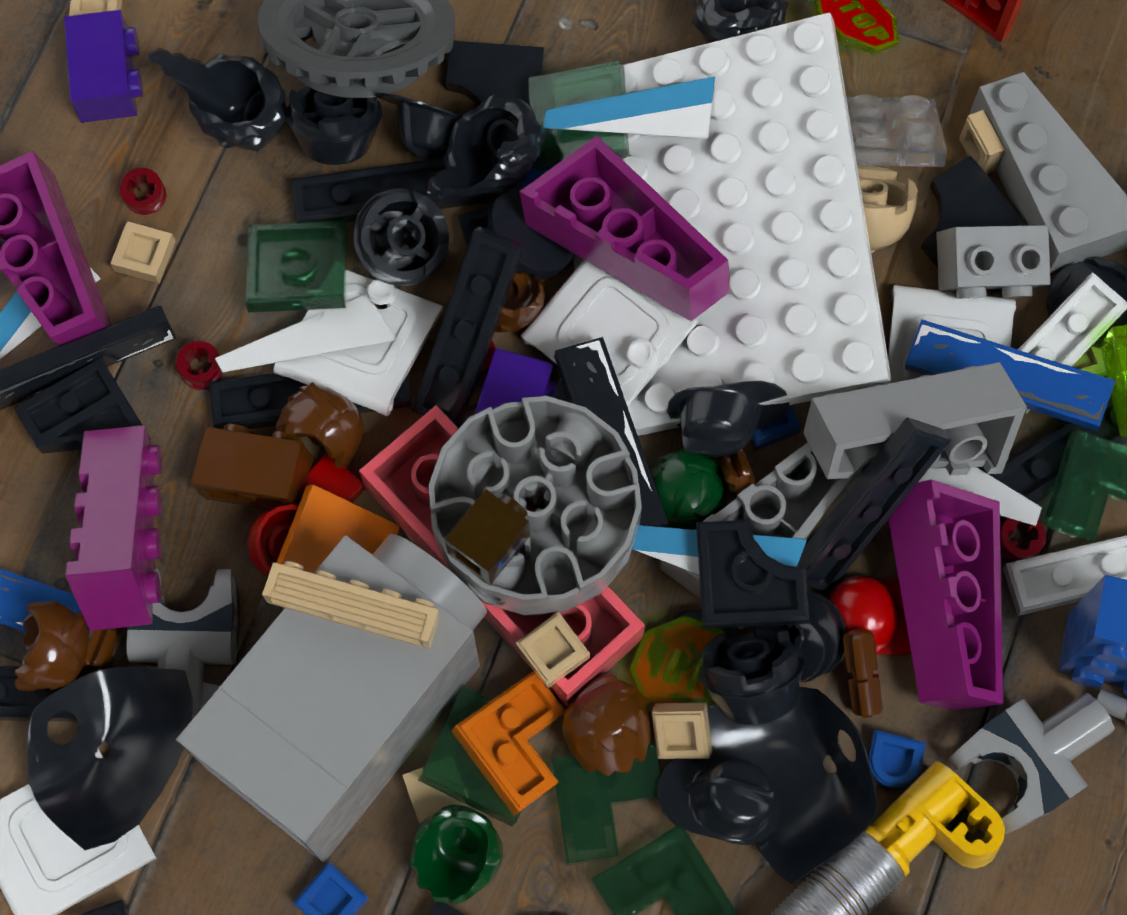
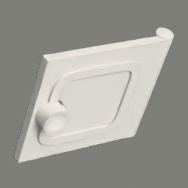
M584 259L520 336L525 344L535 346L554 363H556L554 358L555 350L603 337L628 407L699 321L696 318L693 321L687 320Z
M335 266L303 320L324 312L320 318L322 319L337 306L368 293V298L374 304H387L386 309H378L397 340L277 362L274 366V373L307 385L313 382L319 386L329 387L347 397L351 402L388 416L393 409V399L439 319L443 306L396 289L393 285L379 279L372 280Z
M893 285L890 291L893 305L888 361L892 383L923 376L905 369V362L921 319L1011 347L1013 315L1016 310L1015 299L992 296L978 299H957L956 292Z
M97 749L95 757L103 758L101 752ZM29 784L0 799V889L14 915H57L156 859L139 825L115 842L85 851L45 815L35 800Z

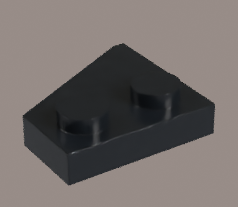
M101 357L14 407V410L42 454L82 450L84 431L142 426L141 421Z

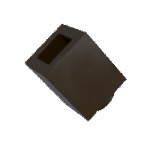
M485 489L445 538L448 555L491 586L530 537L529 520L525 518L528 515L527 511L510 496L502 494L498 498Z

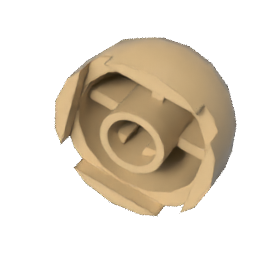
M857 165L871 253H873L875 250L885 248L900 240L906 233L915 213L918 189L915 182L909 178L908 186L896 181L897 172L891 169Z

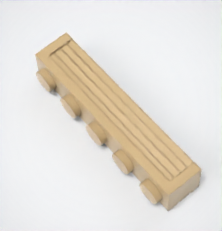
M284 561L283 565L273 562L262 593L267 603L431 649L440 620L439 610L434 608L435 604L419 598L411 602L401 599L402 595L392 590L382 589L380 593L369 590V585L357 580H349V583L336 580V576L329 572L317 570L316 574L303 571L304 567L294 562Z

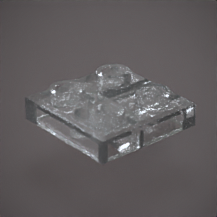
M870 94L846 97L857 165L945 166L947 148L934 98H924L918 95H907L903 98H878Z

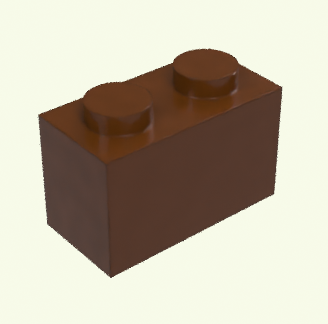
M226 424L224 429L206 427L191 484L207 500L263 509L291 504L299 506L304 493L308 472L312 468L314 458L301 439L293 434L275 431L272 432L271 437L257 435L249 428L236 424Z

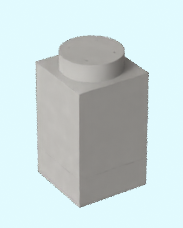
M389 534L373 554H370L345 535L317 570L329 572L336 576V580L349 583V580H357L369 585V590L381 593L382 589H388L402 595L401 599L414 602L416 598L435 604L434 608L439 610L440 620L431 649L285 608L176 739L207 771L323 863L326 862L480 667L473 630L487 614L486 607L476 594L448 568L420 547L396 534Z

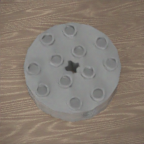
M549 396L522 398V402L505 403L493 410L492 407H489L469 417L442 447L429 483L432 530L436 545L450 571L464 582L485 604L521 615L566 612L601 594L628 563L640 526L642 506L637 469L631 461L630 453L618 432L586 407ZM485 489L498 498L502 494H506L516 500L527 511L528 515L525 518L529 520L530 537L491 586L448 555L445 538ZM538 500L544 501L545 509L537 508L532 512L526 508V504L534 506Z

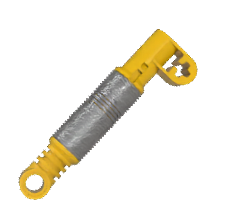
M935 761L857 839H854V842L820 865L819 868H816L815 873H810V877H807L806 881L801 882V885L797 886L798 889H794V893H790V896L786 897V900L782 901V904H779V908H775L771 915H868V913H872L875 910L874 907H877L878 903H882V900L886 899L889 892H892L894 888H897V885L901 884L900 881H903L904 877L910 873L909 863L932 840L963 867L975 869L984 867L992 862L1004 840L1005 827L1003 820L997 811L955 772L943 763ZM965 807L970 812L966 824L961 822L952 832L948 831L945 826ZM978 829L983 831L985 834L983 841L977 839L971 844L965 839L967 831L970 833H974Z

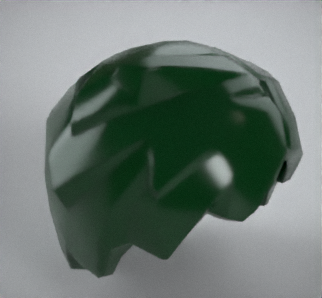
M680 449L677 452L669 453L656 459L649 465L668 521L666 528L695 530L696 522H702L710 515H715L725 508L727 482L720 465L708 456L690 454L685 452L684 449Z
M452 804L442 807L441 810L426 818L418 826L412 843L410 866L416 871L418 887L431 891L434 901L458 904L470 899L490 884L503 860V843L487 816L467 806Z

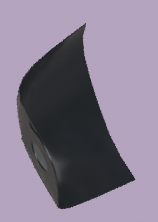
M116 667L94 671L52 693L42 700L31 713L27 733L29 785L35 800L45 815L83 850L86 851L109 844L121 838L141 823L162 793L184 749L176 739L192 721L193 698L186 671L153 667ZM67 711L77 718L78 732L71 742L59 745L51 741L48 736V722L56 713ZM103 741H106L110 745L108 755L105 758H96L95 753H97L98 747Z
M799 687L796 704L789 713L775 721L759 725L734 723L722 714L717 705L707 707L712 754L729 759L748 760L759 766L776 786L781 799V817L775 831L764 841L755 843L760 854L776 873L793 884L854 842V839H857L868 828L875 817L878 801L861 734L850 718L820 690ZM840 730L845 731L854 744L856 751L854 762L848 760L841 749L838 738ZM828 755L831 756V760L836 766V772L834 773L827 772L823 766V760Z

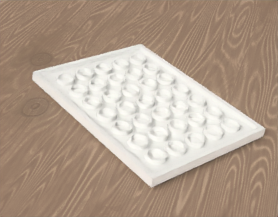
M830 12L554 83L556 106L559 108L715 76L708 139L559 129L563 160L598 136L728 259L729 293L696 318L699 321L628 406L638 436L679 428L677 424L680 423V418L670 419L667 413L668 401L675 393L687 388L719 386L744 381H765L780 386L786 391L787 395L759 403V405L790 402L789 405L812 401V398L822 397L829 393H842L868 388L876 384L892 383L835 24ZM576 254L574 257L575 270L584 260Z

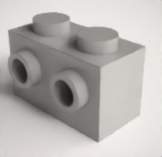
M1048 225L954 227L937 232L939 291L956 290L957 299H978L987 297L986 289H1002V298H1020L1033 296L1032 288L1051 285Z

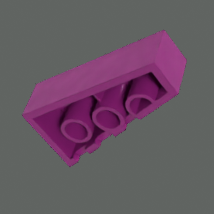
M598 136L591 139L520 191L526 226L689 321H693L729 293L728 259Z
M34 151L0 165V269L15 286L16 291L49 337L59 346L112 325L55 174Z
M145 425L84 431L79 468V479L84 493H76L74 508L79 528L71 529L70 547L72 551H75V561L67 562L65 576L89 631L152 624L153 604L161 602L160 579L158 572H153V559H160L162 554L160 533L158 528H154V516L162 515V499L159 486H154V475L162 474L163 465L159 444L151 445Z
M932 479L919 482L889 518L919 702L952 711L1003 704L1000 502Z

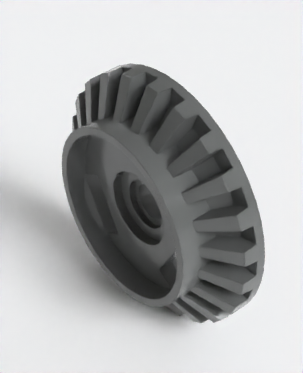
M264 0L260 6L257 19L260 46L263 52L269 53V58L275 65L286 67L287 73L295 76L300 82L314 90L348 98L376 97L374 96L376 92L390 94L409 86L421 75L427 73L428 67L438 66L444 60V54L451 52L455 37V14L448 0ZM312 37L315 48L306 44L305 41Z

